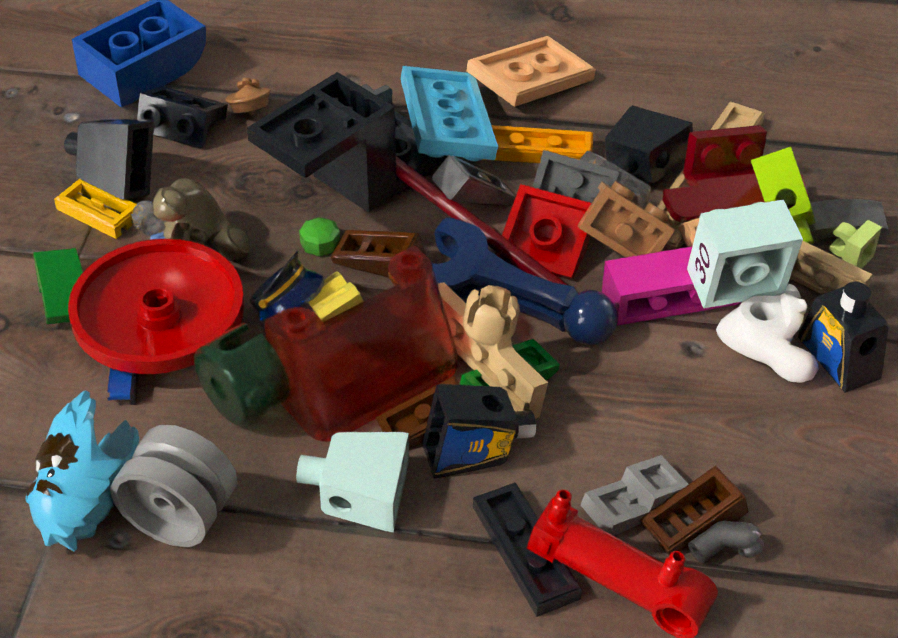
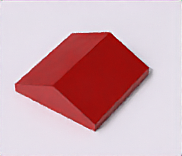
M520 184L502 236L555 276L573 280L586 254L591 236L577 225L592 203ZM497 252L495 253V255L500 257L502 260H504L507 263H510L500 254H498Z

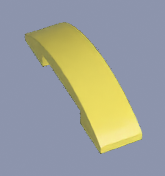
M338 271L303 293V296L328 332H331L366 309L365 302L356 287L351 282L347 283Z

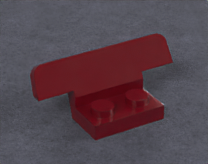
M760 125L690 132L683 175L690 187L664 189L662 200L670 216L678 222H688L700 218L701 213L710 212L715 209H729L752 205L757 202H765L751 160L763 156L767 131ZM800 174V175H801V178H802V181H803V183H804V186H805V189H806L808 198H809V193H808V190H807V187H806V184H805L803 175ZM789 205V206H787V207H788V209H790V208H792L794 205Z

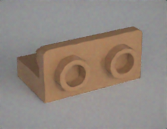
M601 181L597 187L600 190L577 226L625 258L661 252L675 231L666 222L670 215L650 202L646 208L640 206L632 200L636 194L617 181L612 186Z

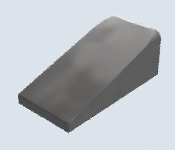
M448 155L433 175V181L446 197L453 201L513 205L515 200L514 194L499 177L453 155Z

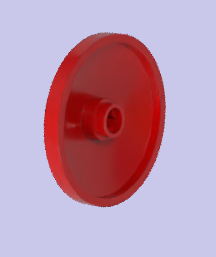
M152 239L117 248L92 263L80 275L72 288L68 302V313L76 341L85 353L97 362L109 368L128 373L160 374L178 371L198 364L222 349L238 330L244 315L245 305L240 276L234 266L219 252L192 241Z

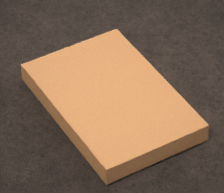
M545 36L468 60L466 72L516 107L593 81L596 69L551 37Z

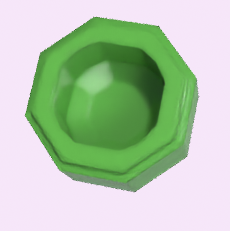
M318 217L307 220L299 230L300 243L304 251L316 256L333 253L340 241V230L335 221Z

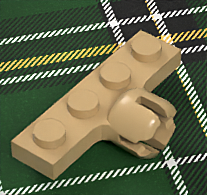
M444 282L430 286L424 321L473 370L477 369L482 374L481 378L489 386L505 389L514 411L532 410L535 419L539 418L548 382L512 346L511 337L515 333L520 312L517 298L511 296L510 291L505 288L488 285L481 289L480 296L478 295L479 291L475 289L471 291L465 303Z

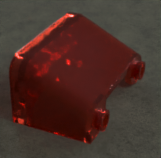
M414 245L390 259L388 263V277L395 285L394 287L325 322H322L311 310L302 307L283 310L264 320L272 394L313 439L328 442L331 441L332 436L337 432H353L375 420V417L446 381L455 374L458 367L457 348L431 261L417 246Z

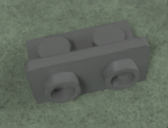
M543 150L533 187L592 203L600 191L597 187L601 181L612 186L615 181L620 182L622 172Z

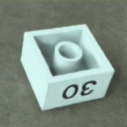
M784 199L771 202H757L752 205L729 209H715L710 212L701 213L687 271L703 308L742 302L753 296H777L785 293L803 238Z

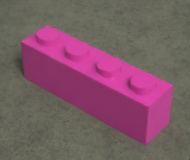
M692 247L605 261L602 293L607 295L616 306L618 312L617 326L734 306L742 302L703 308L687 271Z

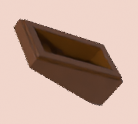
M345 230L331 259L334 264L404 281V276L414 263L418 261L424 262L426 253L419 233ZM357 245L361 246L358 252L354 251Z
M714 466L646 514L640 521L666 553L670 555L673 551H681L687 548L689 542L717 522H736L749 511L746 497L717 466ZM714 496L721 501L716 506L709 500ZM700 504L707 512L701 516L693 507ZM685 512L693 522L686 526L677 515ZM668 520L678 533L671 537L660 525L661 523Z

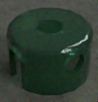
M246 323L238 324L202 345L196 350L194 356L195 370L208 398L228 421L237 426L251 423L286 401L290 394L289 381L284 366L266 338L259 334L241 345L240 335L249 330Z

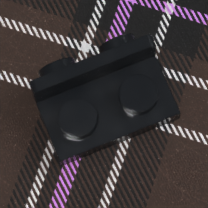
M161 86L140 93L137 120L154 121V135L200 148L206 145L207 132L211 124L226 119L228 104Z

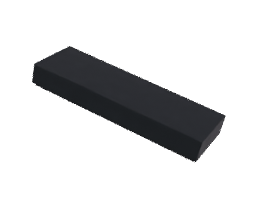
M516 482L473 497V509L536 617L581 600L582 589L567 565L556 559L551 563L527 549L533 527L538 518Z

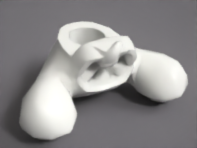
M788 283L786 291L782 295L753 296L742 301L739 307L721 319L716 328L718 337L731 349L748 358L767 364L787 381L802 383L812 380L819 370L815 356L802 348L790 345L794 334L799 330L803 322L804 314L807 310L805 299H801L800 292L792 284Z

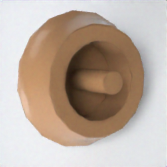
M242 78V81L237 83V87L240 90L230 94L225 99V102L229 104L233 112H248L249 115L256 114L255 110L268 105L271 90L260 87V82L257 79Z

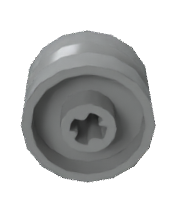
M158 425L149 429L136 447L132 459L126 461L114 478L110 492L113 503L122 516L138 530L155 540L172 546L191 547L202 542L214 523L217 512L223 509L238 482L236 470L230 460L211 441L194 431L176 425Z

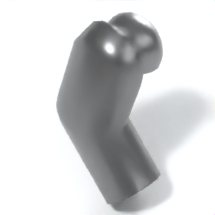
M720 521L689 542L688 547L692 555L699 562L704 563L724 547H738V552L741 556L753 558L762 552L764 542L760 538L761 531L752 523Z

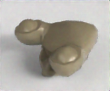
M189 178L178 179L171 186L159 189L155 195L153 202L154 214L166 226L163 233L165 239H180L202 245L209 241L213 243L221 255L232 261L240 260L248 255V235L225 218L215 198L200 183Z

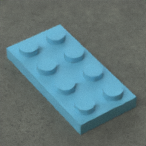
M403 66L400 80L418 153H425L435 158L453 155L470 161H480L482 159L495 160L498 144L476 78L466 72Z

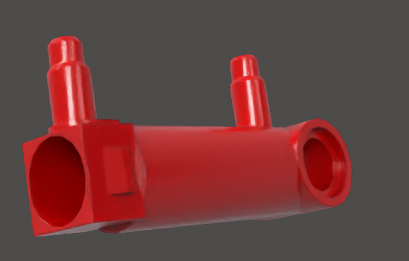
M565 489L559 490L556 496L552 497L535 523L527 549L553 563L554 559L651 612L656 624L668 634L677 638H694L701 629L717 598L718 590L715 583L701 571L685 567L686 558L680 551L671 552L663 563L577 516L579 511L571 507L572 494Z

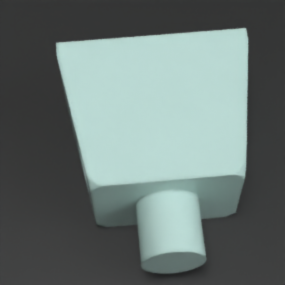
M337 432L331 438L326 458L307 455L300 456L296 474L297 483L319 486L321 510L325 514L380 530L394 532L409 465V433Z

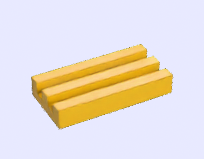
M78 179L54 199L57 210L115 239L122 235L121 228L128 230L132 226V219L138 221L143 217L140 205L127 199L117 198L81 179ZM78 192L90 197L91 200L78 194ZM104 205H106V206H108V207H110V208H112V209H114V210L120 212L121 214H119V213H117V212H115V211H113V210H111V209L105 207Z

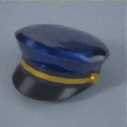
M296 251L285 266L270 276L250 298V303L258 311L260 321L273 322L294 312L313 300L323 288V275L306 269L298 260L299 251Z

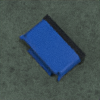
M110 368L107 390L110 393V397L107 398L108 401L131 400V405H136L139 374Z

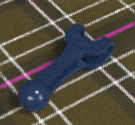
M455 218L443 219L435 229L437 248L442 254L451 258V260L440 264L418 261L410 267L404 276V284L409 294L424 303H427L430 286L443 282L465 303L474 289L479 291L478 295L480 296L481 289L488 285L505 288L510 291L511 296L517 298L520 312L541 319L562 332L566 330L572 339L585 345H596L606 341L614 333L618 323L616 306L604 293L595 290L577 293L574 286L554 283L520 270L489 251L486 236L479 227Z

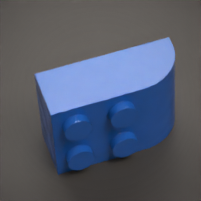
M150 0L71 39L78 75L122 108L138 100L140 93L165 86L189 72L198 62L205 48L206 27L169 0Z

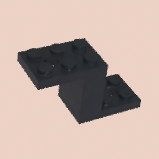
M338 72L247 127L248 141L304 178L314 173L315 178L368 213L409 186L396 176V156L422 176L448 157L444 155L443 157L435 158L425 153H418L411 121L395 112L393 105Z

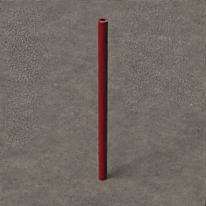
M396 156V176L451 218L479 227L486 236L488 246L526 273L554 283L567 285L457 201L448 199L441 189Z

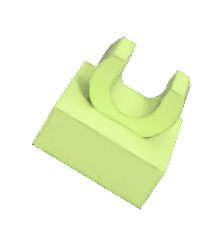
M867 220L856 230L851 224L842 222L833 231V235L839 238L830 245L829 250L834 255L842 257V260L862 269L874 257L882 226Z

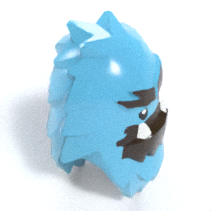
M86 390L82 391L70 403H67L59 414L54 417L47 437L35 458L36 471L38 472L37 477L30 485L26 494V502L30 506L33 522L41 531L44 544L51 546L59 542L72 551L77 550L78 540L93 537L96 533L97 525L109 514L113 507L110 487L126 461L132 459L135 449L139 444L138 430L134 426L131 427L125 420L112 434L110 432L107 433L97 445L93 419L96 400L90 398V392Z

